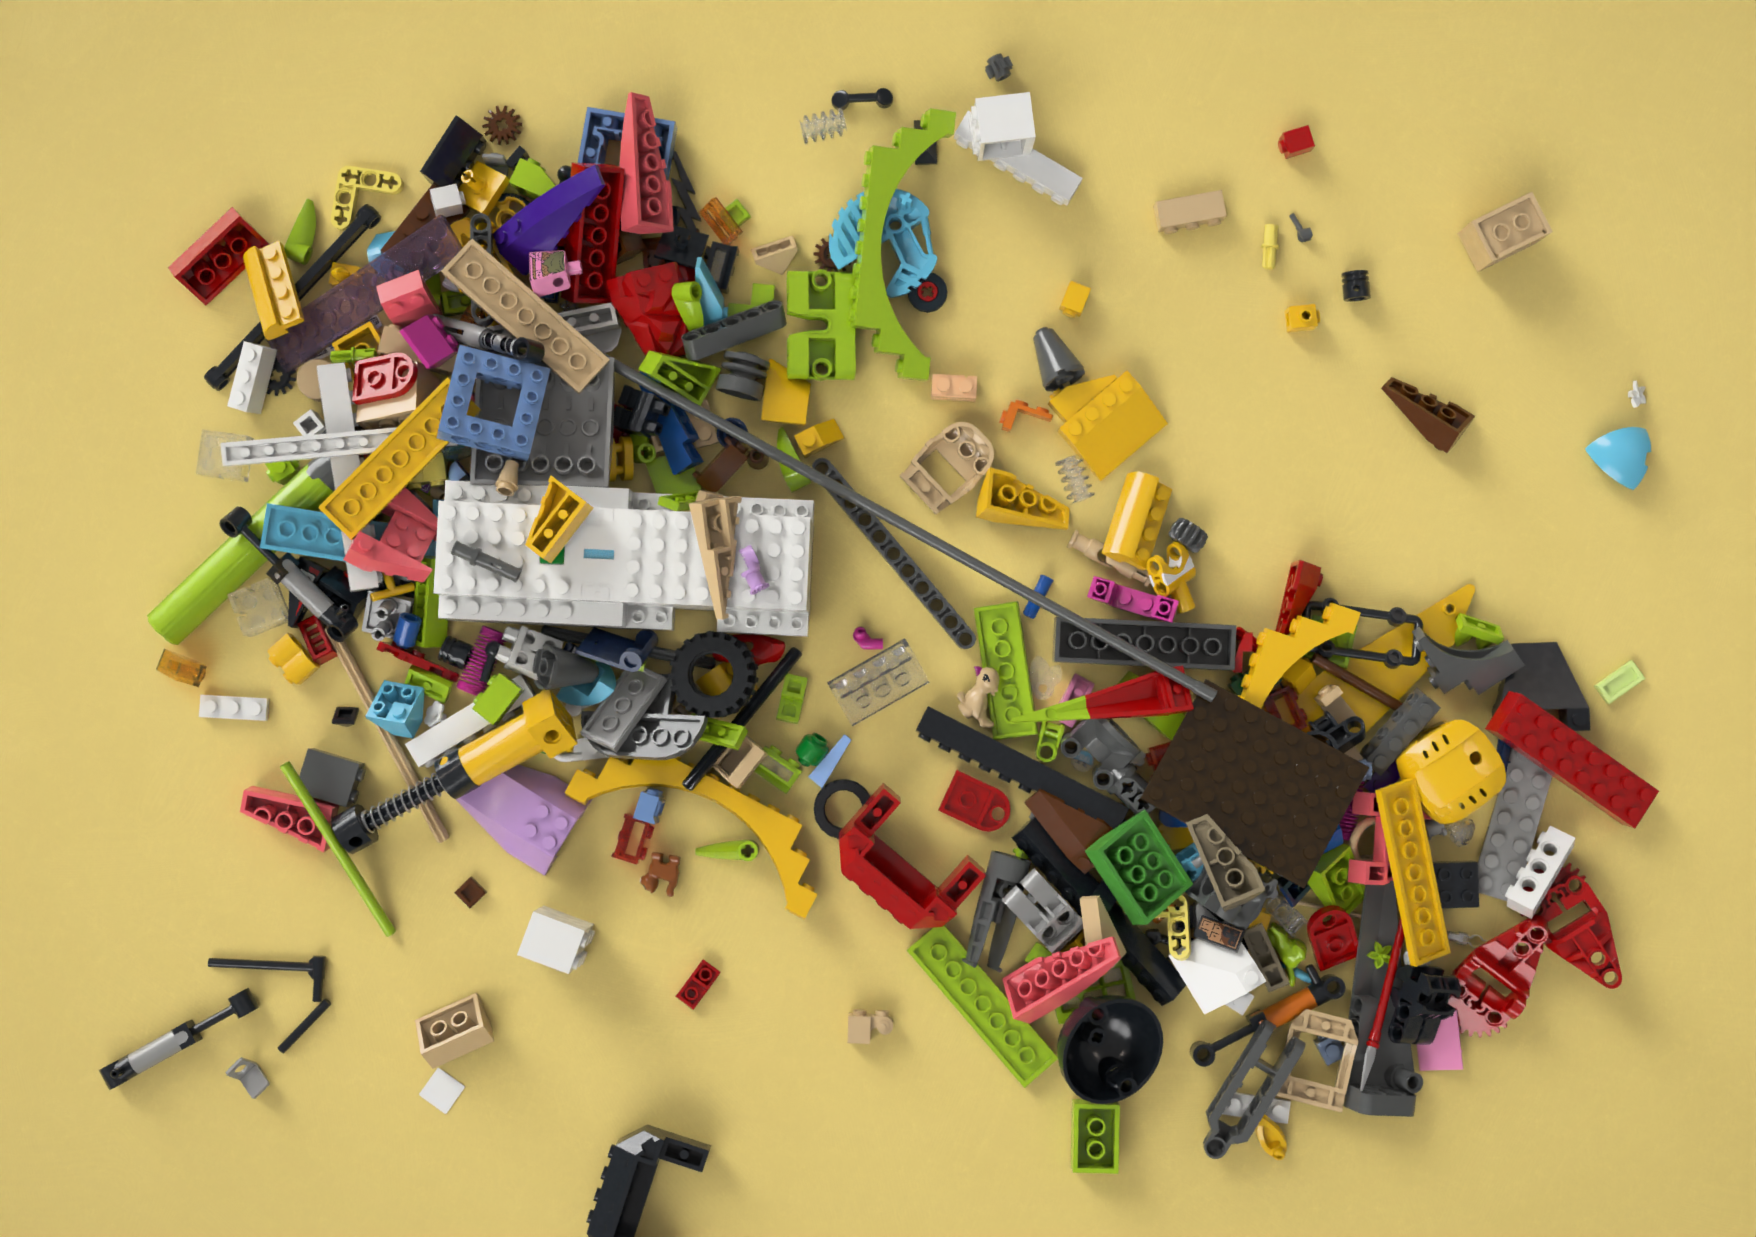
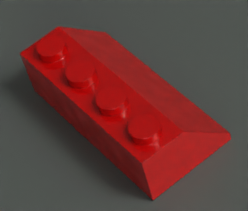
M231 207L179 256L168 269L182 285L204 305H207L245 269L243 255L248 249L253 246L261 249L270 244L238 211Z

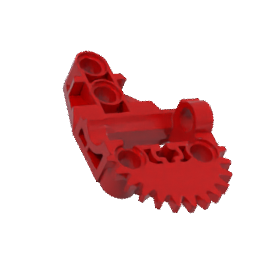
M1568 863L1565 867L1561 868L1540 904V911L1534 914V916H1542L1549 922L1563 913L1558 904L1551 899L1552 892L1559 894L1557 899L1566 910L1583 901L1590 911L1554 933H1551L1548 928V938L1544 944L1548 949L1606 988L1615 989L1621 985L1622 974L1608 913L1589 884L1584 881L1586 876L1577 875L1580 871L1579 868L1570 871L1572 864ZM1534 869V872L1538 874L1544 873L1542 869ZM1573 879L1579 881V887L1576 890H1570L1568 887L1569 882ZM1523 887V889L1527 892L1534 891V889L1531 887ZM1534 928L1536 931L1542 930L1540 928ZM1596 952H1601L1602 959L1597 963H1593L1591 961L1592 955ZM1607 972H1614L1615 978L1613 981L1605 982L1604 976Z
M1535 915L1532 919L1528 918L1480 945L1452 971L1451 975L1457 977L1459 983L1463 986L1461 987L1460 997L1456 998L1451 994L1448 1004L1457 1010L1461 1034L1468 1030L1469 1036L1472 1037L1475 1031L1479 1038H1482L1483 1031L1488 1036H1491V1029L1500 1033V1026L1507 1028V1022L1511 1018L1516 1019L1526 1007V1000L1530 997V987L1536 973L1540 954L1543 953V944L1548 938V922L1544 917ZM1534 928H1540V929H1542V930H1541V931H1534L1533 929H1534ZM1518 943H1525V944H1527V945H1526V946H1520V945H1518ZM1481 967L1512 992L1505 997L1490 985L1484 990L1486 982L1473 972Z

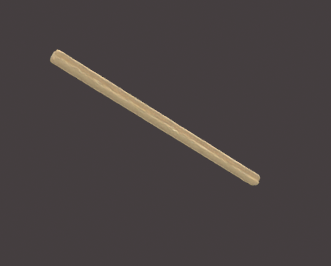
M325 629L332 646L368 711L375 699L374 694L345 640L343 642L334 641ZM375 724L407 786H415L416 782L420 780L397 737ZM430 799L426 800V805L418 804L437 842L442 843L446 841L449 835Z

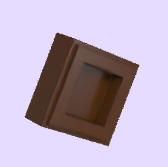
M471 876L454 893L469 908H472L487 892Z

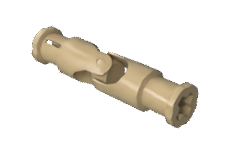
M1075 530L1067 548H1075L1083 552L1085 557L1108 568H1113L1114 566L1120 574L1128 578L1133 577L1143 582L1146 587L1149 585L1150 578L1147 570L1142 571L1126 562L1119 563L1107 556L1105 562L1101 561L1097 557V552L1103 549L1104 543L1094 538L1089 539L1079 534L1078 530Z

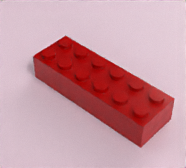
M572 162L571 177L593 165H598L605 186L591 205L585 206L582 210V217L579 221L573 222L568 229L570 233L565 240L566 256L568 262L581 261L583 274L570 276L571 287L561 291V298L573 303H611L606 281L616 276L625 168L611 164Z

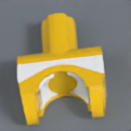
M1173 542L1167 547V563L1162 557L1154 555L1148 559L1146 566L1155 593L1164 597L1171 595L1172 599L1178 600L1177 613L1180 614L1196 607L1187 586V582L1195 577L1196 570L1185 546L1179 542ZM1174 547L1179 550L1180 555L1175 553ZM1153 561L1158 564L1159 570L1155 568Z

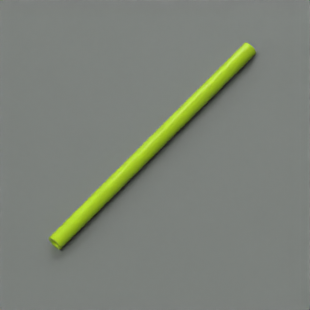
M288 761L282 764L280 769L386 937L391 936L396 932L394 926L350 856L339 843L333 829L291 762Z

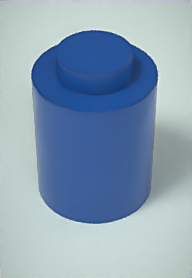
M401 613L399 615L393 641L398 647L408 649L415 646L422 622L419 616L411 613Z

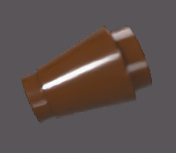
M753 448L750 450L747 462L750 467L759 470L767 466L769 457ZM755 453H760L761 458L759 460L753 459Z

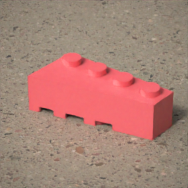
M250 786L244 790L240 808L241 813L266 825L269 824L284 834H290L298 838L299 841L316 847L317 850L325 852L330 849V846L297 795L256 786ZM314 799L332 828L331 821L338 814L339 805Z

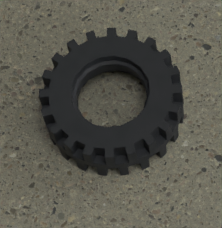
M707 631L706 633H697L691 639H686L683 642L684 645L680 649H676L674 661L671 660L670 662L672 670L671 673H668L669 679L672 680L670 688L672 692H675L676 700L682 703L689 712L710 718L727 717V715L739 712L741 707L749 703L748 700L751 695L755 694V684L758 683L759 679L756 673L758 664H755L753 652H750L746 647L747 645L738 640L737 637L722 632ZM716 653L725 657L731 664L733 679L725 692L720 695L710 696L702 693L696 687L693 680V670L700 658L707 654Z

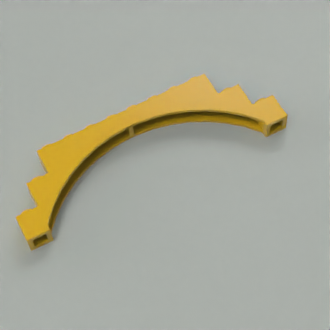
M1330 603L1323 611V623L1297 615L1296 619H1293L1290 624V636L1264 628V631H1261L1257 637L1256 644H1258L1256 653H1252L1249 666L1251 667L1249 673L1243 677L1241 683L1243 690L1241 696L1238 695V697L1262 708L1274 685L1299 658L1331 638L1347 632L1354 634L1361 612Z
M679 756L669 760L634 759L631 765H628L629 761L626 759L609 757L598 779L595 778V773L585 768L583 771L576 770L564 793L585 806L588 800L621 789L666 787L697 794L730 811L748 826L769 853L784 888L787 902L784 910L803 920L806 918L818 894L814 893L815 888L806 883H803L802 886L798 884L810 859L806 858L807 853L797 848L795 851L791 850L802 828V825L799 824L800 819L790 814L787 817L780 814L779 808L771 804L765 806L759 803L760 799L750 793L747 796L740 793L741 789H737L731 783L727 786L719 782L721 779L712 773L705 775L694 790L689 791L682 785V782L696 765L690 762L688 765L680 762L681 758Z

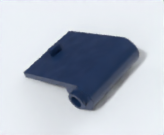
M594 627L576 649L575 654L629 672H636L657 646L658 636L650 629H642L638 632L634 641Z

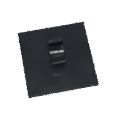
M673 225V232L662 233L654 258L671 263L677 262L678 265L695 269L697 257H702L709 235Z

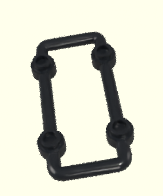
M1327 598L1323 602L1309 601L1302 612V617L1311 619V610H1319L1323 614L1325 607L1329 606L1330 603L1340 604L1333 598ZM1340 605L1361 612V617L1387 620L1394 627H1399L1403 623L1414 624V630L1418 627L1423 630L1421 618L1416 615L1406 614L1399 607L1392 608L1390 611ZM1330 640L1309 651L1318 653L1327 659L1336 655L1384 662L1385 666L1390 669H1396L1400 665L1414 666L1418 664L1421 658V652L1414 643L1412 645V657L1403 656L1400 651L1391 649L1387 653L1336 647Z

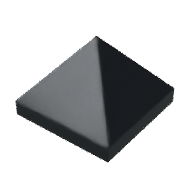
M336 707L332 724L345 727L354 725L359 707Z

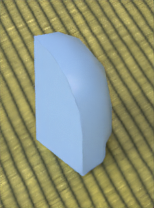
M455 460L450 466L448 480L470 481V475Z

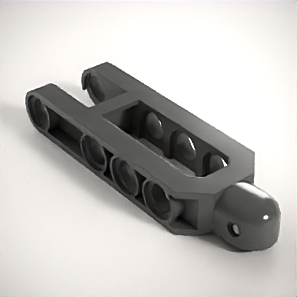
M1266 1019L1258 1026L1206 1110L1210 1131L1203 1141V1148L1206 1155L1212 1159L1223 1157L1231 1144L1248 1142L1305 1049V1042L1297 1037H1292L1274 1066L1260 1059L1267 1047L1268 1039L1274 1028H1276L1275 1024ZM1256 1066L1268 1073V1076L1237 1125L1229 1126L1219 1120L1225 1108L1231 1105L1230 1100L1237 1089L1242 1087V1081L1250 1068L1253 1069Z

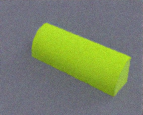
M424 556L421 563L433 570L424 583L418 581L415 583L413 614L422 619L415 645L423 648L442 647L443 642L447 638L448 620L438 618L439 595L434 594L436 556Z

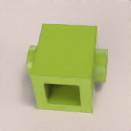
M298 460L265 463L268 468L266 473L271 481H276L282 485L289 482L300 471Z

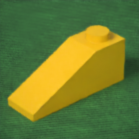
M1114 374L1067 386L1062 391L1058 388L1049 396L1051 400L1048 405L1065 423L1114 382L1117 377Z

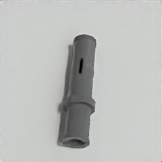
M459 541L455 542L451 551L452 555L469 561L470 565H478L515 583L522 572L520 568L483 553L482 549L478 547L474 549ZM493 564L500 566L501 569L493 566Z

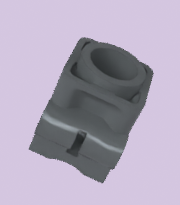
M1204 865L1200 876L1186 891L1187 895L1228 923L1243 930H1246L1250 923L1258 917L1268 896L1267 892H1263L1246 904L1224 912Z

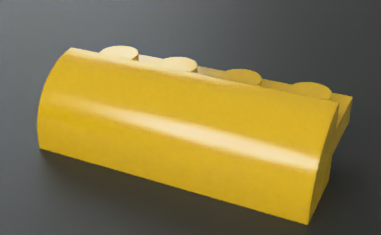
M277 241L261 249H258L256 246L248 249L243 255V260L265 338L270 341L289 333V327L305 320L284 245Z
M1142 472L1128 473L1101 554L1119 563L1126 562L1142 571L1147 570L1146 564L1152 556L1172 489L1158 482L1159 478Z

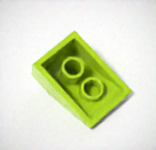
M522 158L519 159L509 181L520 194L533 200L556 186L545 173L546 170L540 166L541 164L531 158H528L527 161Z
M1343 843L1322 855L1308 881V885L1324 907L1330 905L1340 906L1350 914L1364 900L1365 886L1364 884L1348 882L1349 859L1355 858L1350 845Z

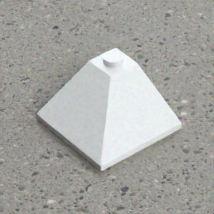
M1195 938L1191 941V954L1186 960L1178 961L1171 954L1168 955L1204 1014L1247 994L1266 982V979L1242 942L1238 953ZM1182 946L1176 951L1179 955H1182V951L1186 950V948Z

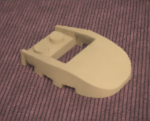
M956 422L942 430L934 438L928 440L920 452L912 459L905 472L900 474V478L936 515L976 486L977 482L991 467L994 459V450L990 441L977 427L967 422ZM935 450L966 481L951 496L920 465Z

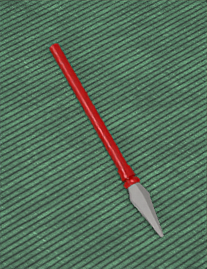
M1401 917L1373 1027L1368 1037L1369 1040L1366 1042L1368 1047L1364 1057L1360 1091L1364 1089L1375 1059L1376 1050L1380 1047L1378 1042L1381 1039V1030L1405 938Z

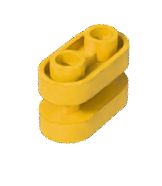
M630 436L619 437L617 444H615L613 438L609 482H614L618 474L622 481L633 479V442ZM617 452H618V465H619V466H616V453H617Z

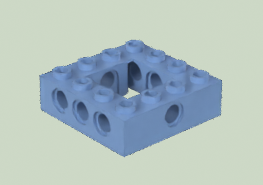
M587 107L578 163L605 164L609 139L621 141L625 113ZM655 118L656 126H654V131L660 139L661 146L659 151L661 159H665L667 168L664 169L666 180H669L678 128L675 121Z
M459 345L438 428L437 439L528 461L550 368ZM476 378L485 380L484 383L489 384V382L507 386V389L510 390L512 388L521 390L512 427L467 415Z

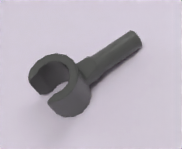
M1295 214L1289 215L1296 227L1298 240L1300 242L1310 241L1313 236L1311 228L1303 229Z

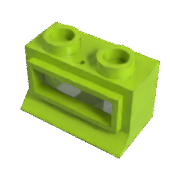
M771 745L770 748L765 746L763 750L768 754L754 772L787 794L802 773V770L799 769L801 765L792 758H789L788 761L780 756L783 752L775 746Z

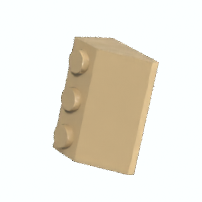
M477 993L415 1020L421 1055L432 1069L494 1042L491 1023Z

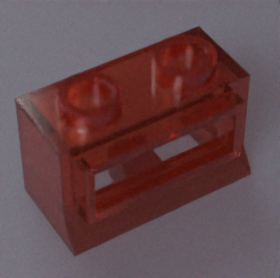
M1284 685L1269 693L1263 704L1268 713L1282 720L1272 698L1281 693L1295 722L1291 725L1300 730L1308 727L1306 724V720H1308L1303 708H1299L1296 702L1298 696L1294 688Z
M625 813L624 824L617 838L618 843L611 857L637 865L640 860H645L648 848L644 846L647 839L651 840L655 827L651 826V823L633 818V814ZM636 821L645 824L636 856L625 852Z

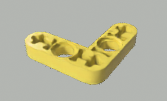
M353 166L341 168L338 173L331 213L332 225L340 231H345L353 223L359 190L396 195L403 190V180L396 173ZM349 172H351L353 176L360 178V184L357 179H350L348 182L344 176L349 175ZM369 175H375L377 178L373 186H368L365 183L366 177ZM384 176L383 180L385 182H392L395 179L398 185H394L393 189H391L388 184L382 183L381 177ZM344 193L351 195V201L348 204L340 202V197ZM339 207L345 209L344 217L347 219V222H343L342 225L337 221L338 218H342L343 213L338 209Z
M1181 895L1176 899L1184 904L1180 906V910L1170 906L1168 907L1169 911L1166 912L1165 909L1155 917L1168 918L1169 951L1173 958L1178 961L1186 960L1191 954L1189 904L1186 898ZM1179 921L1185 924L1184 931L1175 933L1173 925ZM1174 937L1181 939V945L1183 948H1186V950L1182 951V955L1174 951L1179 947L1178 940H1173Z

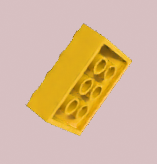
M1127 370L1065 422L1057 432L1094 475L1102 481L1168 423L1141 385Z

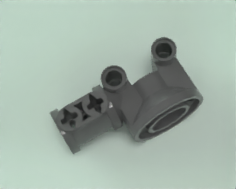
M1113 719L1082 720L1071 732L1063 734L1061 752L1064 756L1074 758L1085 747L1100 762L1095 765L1092 771L1093 782L1098 789L1106 790L1109 794L1114 793L1134 813L1133 816L1143 810H1146L1149 814L1155 808L1143 800L1139 802L1148 783L1136 772L1137 767L1133 763L1130 764V762L1141 750ZM1068 741H1074L1077 744L1074 748H1067L1065 746ZM1100 773H1106L1109 775L1106 779L1103 780L1097 778V776ZM1124 782L1127 783V784H1128V783H1131V785H1130V786H1128V785H1124V786H1123L1122 783H1124Z

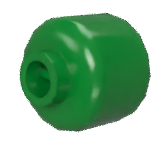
M817 733L805 735L796 747V754L799 757L798 761L806 767L810 765L818 766L829 752L828 741Z

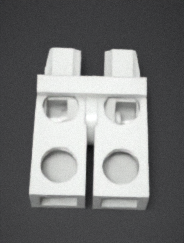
M507 626L502 639L513 644L511 649L500 645L495 658L505 663V669H511L518 674L538 680L537 673H533L534 658L538 649H543L542 645L544 644L562 648L564 642L529 630L524 626H521L520 629Z

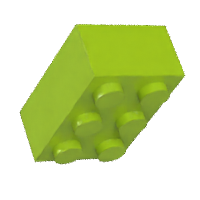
M1072 1099L1071 1169L1073 1173L1119 1174L1120 1104L1118 1102L1097 1104L1083 1099Z

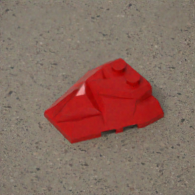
M677 262L631 271L623 276L606 281L611 304L623 318L625 326L630 329L645 356L649 350L677 357L686 355L681 337L689 332L673 300L672 287L675 283L695 281L694 269L678 265Z

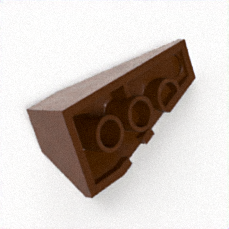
M1393 377L1381 388L1425 439L1433 444L1436 449L1448 453L1454 447L1475 418L1473 414L1450 401L1448 404H1444L1436 400L1437 396L1431 393L1429 396L1418 393L1419 391L1416 387Z

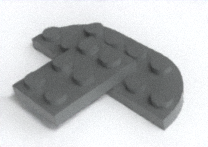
M660 674L667 679V682L617 753L589 739L588 741L597 751L612 758L669 760L686 753L699 741L707 726L708 718L696 715H672L675 692H672L670 688L672 680L669 679V674ZM582 711V729L595 711Z

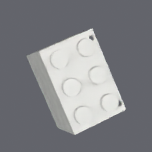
M1030 92L975 98V104L971 106L969 128L970 133L974 132L972 151L973 155L977 154L978 161L1031 155L1036 136Z
M542 906L533 911L517 955L570 974L573 970H577L578 967L583 965L587 952L584 949L592 942L595 931L592 930L594 924L547 906Z

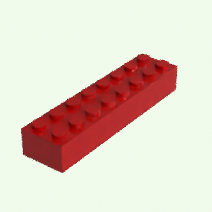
M1509 691L1485 727L1488 732L1622 825L1635 829L1659 792L1655 787L1523 694Z

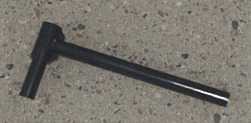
M313 956L309 963L208 959V967L308 972L310 977L314 979L312 1001L322 1002L326 956Z

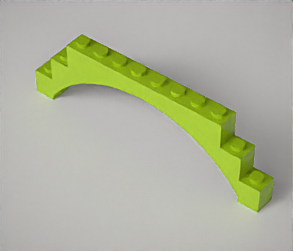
M932 108L927 110L925 114H922L920 126L923 130L901 127L893 135L892 146H895V148L873 145L865 152L864 165H867L866 174L864 173L862 177V187H865L864 196H861L859 209L862 210V218H859L857 223V232H860L859 241H856L855 254H858L852 271V275L855 277V286L852 285L850 291V299H853L852 308H849L848 321L851 322L850 327L876 330V334L872 336L874 353L900 356L895 365V372L898 373V378L918 381L929 379L931 358L925 357L915 347L893 312L883 280L881 238L890 201L909 167L933 143L942 137L949 138L954 135L956 112Z

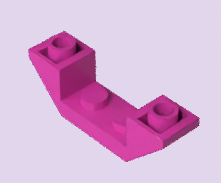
M1097 576L1093 577L1087 595L1088 598L1106 605L1173 623L1179 604L1178 600L1161 595H1151L1118 585L1116 582Z

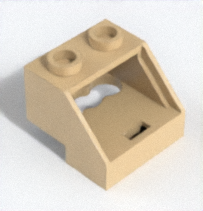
M746 735L739 750L727 748L712 767L733 786L740 789L768 753Z

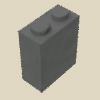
M308 748L299 777L312 797L349 807L357 801L359 795L357 787L359 782H362L366 770L363 767L365 763L316 748Z

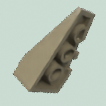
M1208 814L1186 823L1224 912L1246 904L1266 891L1255 866L1242 854Z

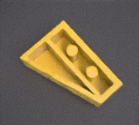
M550 475L546 494L542 497V505L538 516L534 519L525 545L541 558L552 563L594 507Z

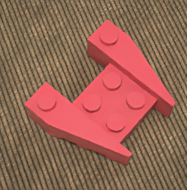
M404 488L381 511L391 518L380 540L378 541L359 531L343 560L364 571L372 572L374 570L384 572V575H399L407 577L408 580L424 583L433 569L421 562L432 540H437L438 518L407 488Z
M1356 791L1353 797L1352 814L1376 816L1373 860L1349 859L1348 882L1365 885H1386L1393 880L1376 793ZM1423 812L1424 819L1433 820Z

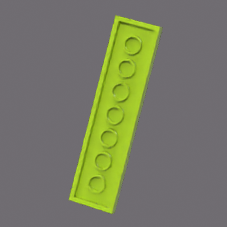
M945 925L931 928L907 949L908 953L1024 1088L1058 1059L1056 1054L1029 1023L1013 1018L1008 998L978 963L974 968L962 962V958H966L967 951Z

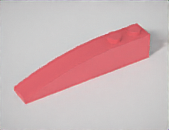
M1115 937L1091 942L1083 947L1070 948L1066 952H1056L1048 957L1035 958L1002 978L1013 1018L1031 1024L1095 983L1121 959Z

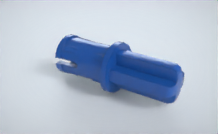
M1040 575L1034 591L1046 596L1054 580L1045 575ZM1028 601L1023 614L1034 619L1040 607Z

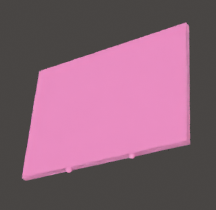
M1455 1010L1452 1017L1441 1020L1433 1043L1430 1045H1417L1420 1071L1463 1070L1457 1010Z

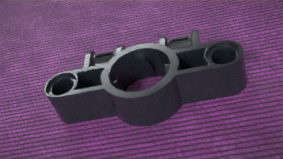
M1325 711L1324 715L1314 722H1308L1311 731L1307 732V734L1342 753L1347 752L1362 742L1366 736L1365 723L1357 716H1352L1338 724L1328 711ZM1353 727H1358L1361 729L1357 733H1352L1349 731Z

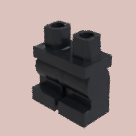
M624 385L618 403L626 409L616 406L614 411V428L621 432L644 436L649 439L651 436H660L663 425L657 422L659 415L666 417L671 406L654 394Z

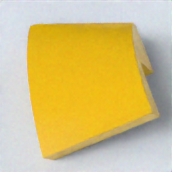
M769 359L770 367L767 370L761 421L806 425L811 383L805 379H788L787 368L775 360Z

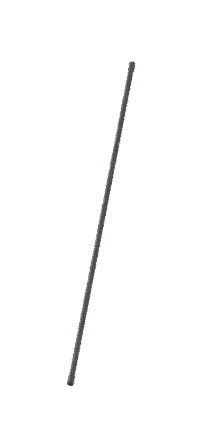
M615 359L614 368L618 374L1161 673L1203 699L1212 702L1215 698L1217 690L1191 678Z

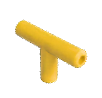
M382 572L387 589L371 593L370 598L374 602L415 591V585L411 582L396 586L393 576L384 575V572Z

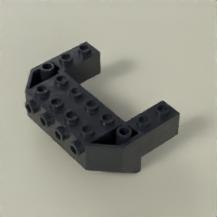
M645 1125L620 1138L616 1145H611L608 1153V1158H611L609 1166H605L601 1179L604 1181L602 1187L597 1188L593 1201L597 1203L595 1209L590 1210L586 1223H589L588 1237H635L659 1160L662 1159L698 1172H703L711 1145L651 1125Z

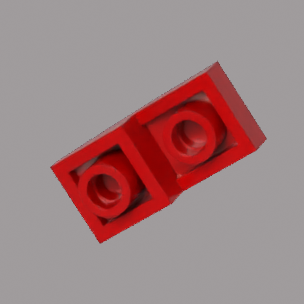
M703 959L675 997L694 1010L721 972Z

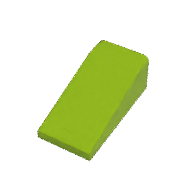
M454 291L441 292L440 299L443 316L471 313V299L466 294Z

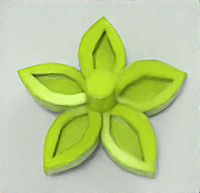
M1375 941V951H1371L1366 955L1374 959L1376 969L1382 967L1384 962L1389 963L1390 956L1387 954L1391 950V945L1382 948L1381 944Z

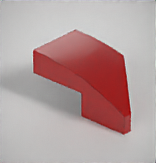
M1246 632L1236 644L1235 670H1233L1235 673H1242L1243 651L1252 652L1253 632Z

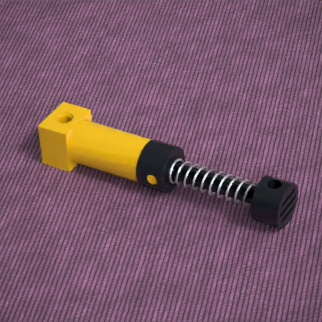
M551 689L538 693L522 702L524 711L522 715L435 760L434 767L436 773H432L431 778L425 777L423 782L417 781L415 786L410 785L408 787V791L402 789L400 795L395 793L393 799L386 798L385 803L379 802L377 807L371 806L370 811L365 810L362 805L356 804L334 816L331 823L336 838L348 853L354 854L378 841L377 829H381L380 825L383 823L388 825L389 820L396 821V816L403 817L405 811L411 813V808L418 809V804L420 803L426 805V800L430 799L433 801V796L435 795L441 797L442 791L447 792L452 798L458 799L542 751L550 759L564 751L571 752L574 746L578 744L572 716Z

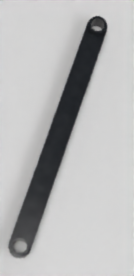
M369 204L362 206L358 210L357 218L295 283L299 302L332 267V262H337L368 228L372 229L379 223L381 215L374 207ZM261 322L249 332L218 367L214 366L207 371L204 379L213 389L220 391L229 383V376L237 369L244 341L260 344L265 339Z

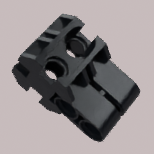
M1407 964L1399 968L1396 977L1404 982L1401 991L1396 987H1392L1390 996L1395 1011L1388 1029L1389 1039L1393 1043L1430 1045L1433 1043L1441 1020L1452 1017L1456 1008L1449 1005L1448 1001L1451 994L1456 998L1460 997L1462 990L1457 977L1453 975L1443 976L1445 970L1440 967L1421 965L1415 967Z

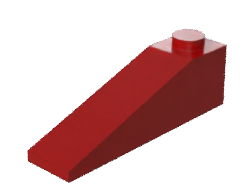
M1302 560L1291 563L1276 632L1289 635V627L1292 620L1296 619L1297 615L1300 616L1315 593L1317 586H1321L1323 574L1320 573L1321 567Z

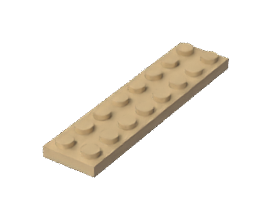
M471 239L442 269L441 273L514 338L524 337L541 342L545 349L542 362L578 394L610 362L608 357L475 240Z

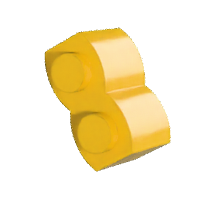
M285 634L267 650L271 663L283 669L285 672L283 674L284 678L291 684L301 685L320 668V665L313 662L310 653L306 651L293 634Z

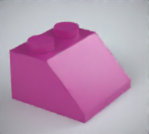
M433 314L425 315L399 331L426 369L440 367L458 353V342L451 334L448 335L443 329L445 325L438 316L434 317Z

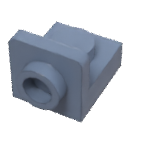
M1317 1035L1318 1038L1313 1040L1325 1064L1329 1066L1340 1060L1343 1051L1340 1041Z

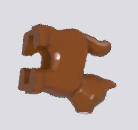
M652 852V862L649 866V871L640 878V883L645 890L653 893L658 887V879L666 880L669 882L666 889L667 896L672 897L678 882L681 857L669 855L670 861L665 863L663 862V853Z

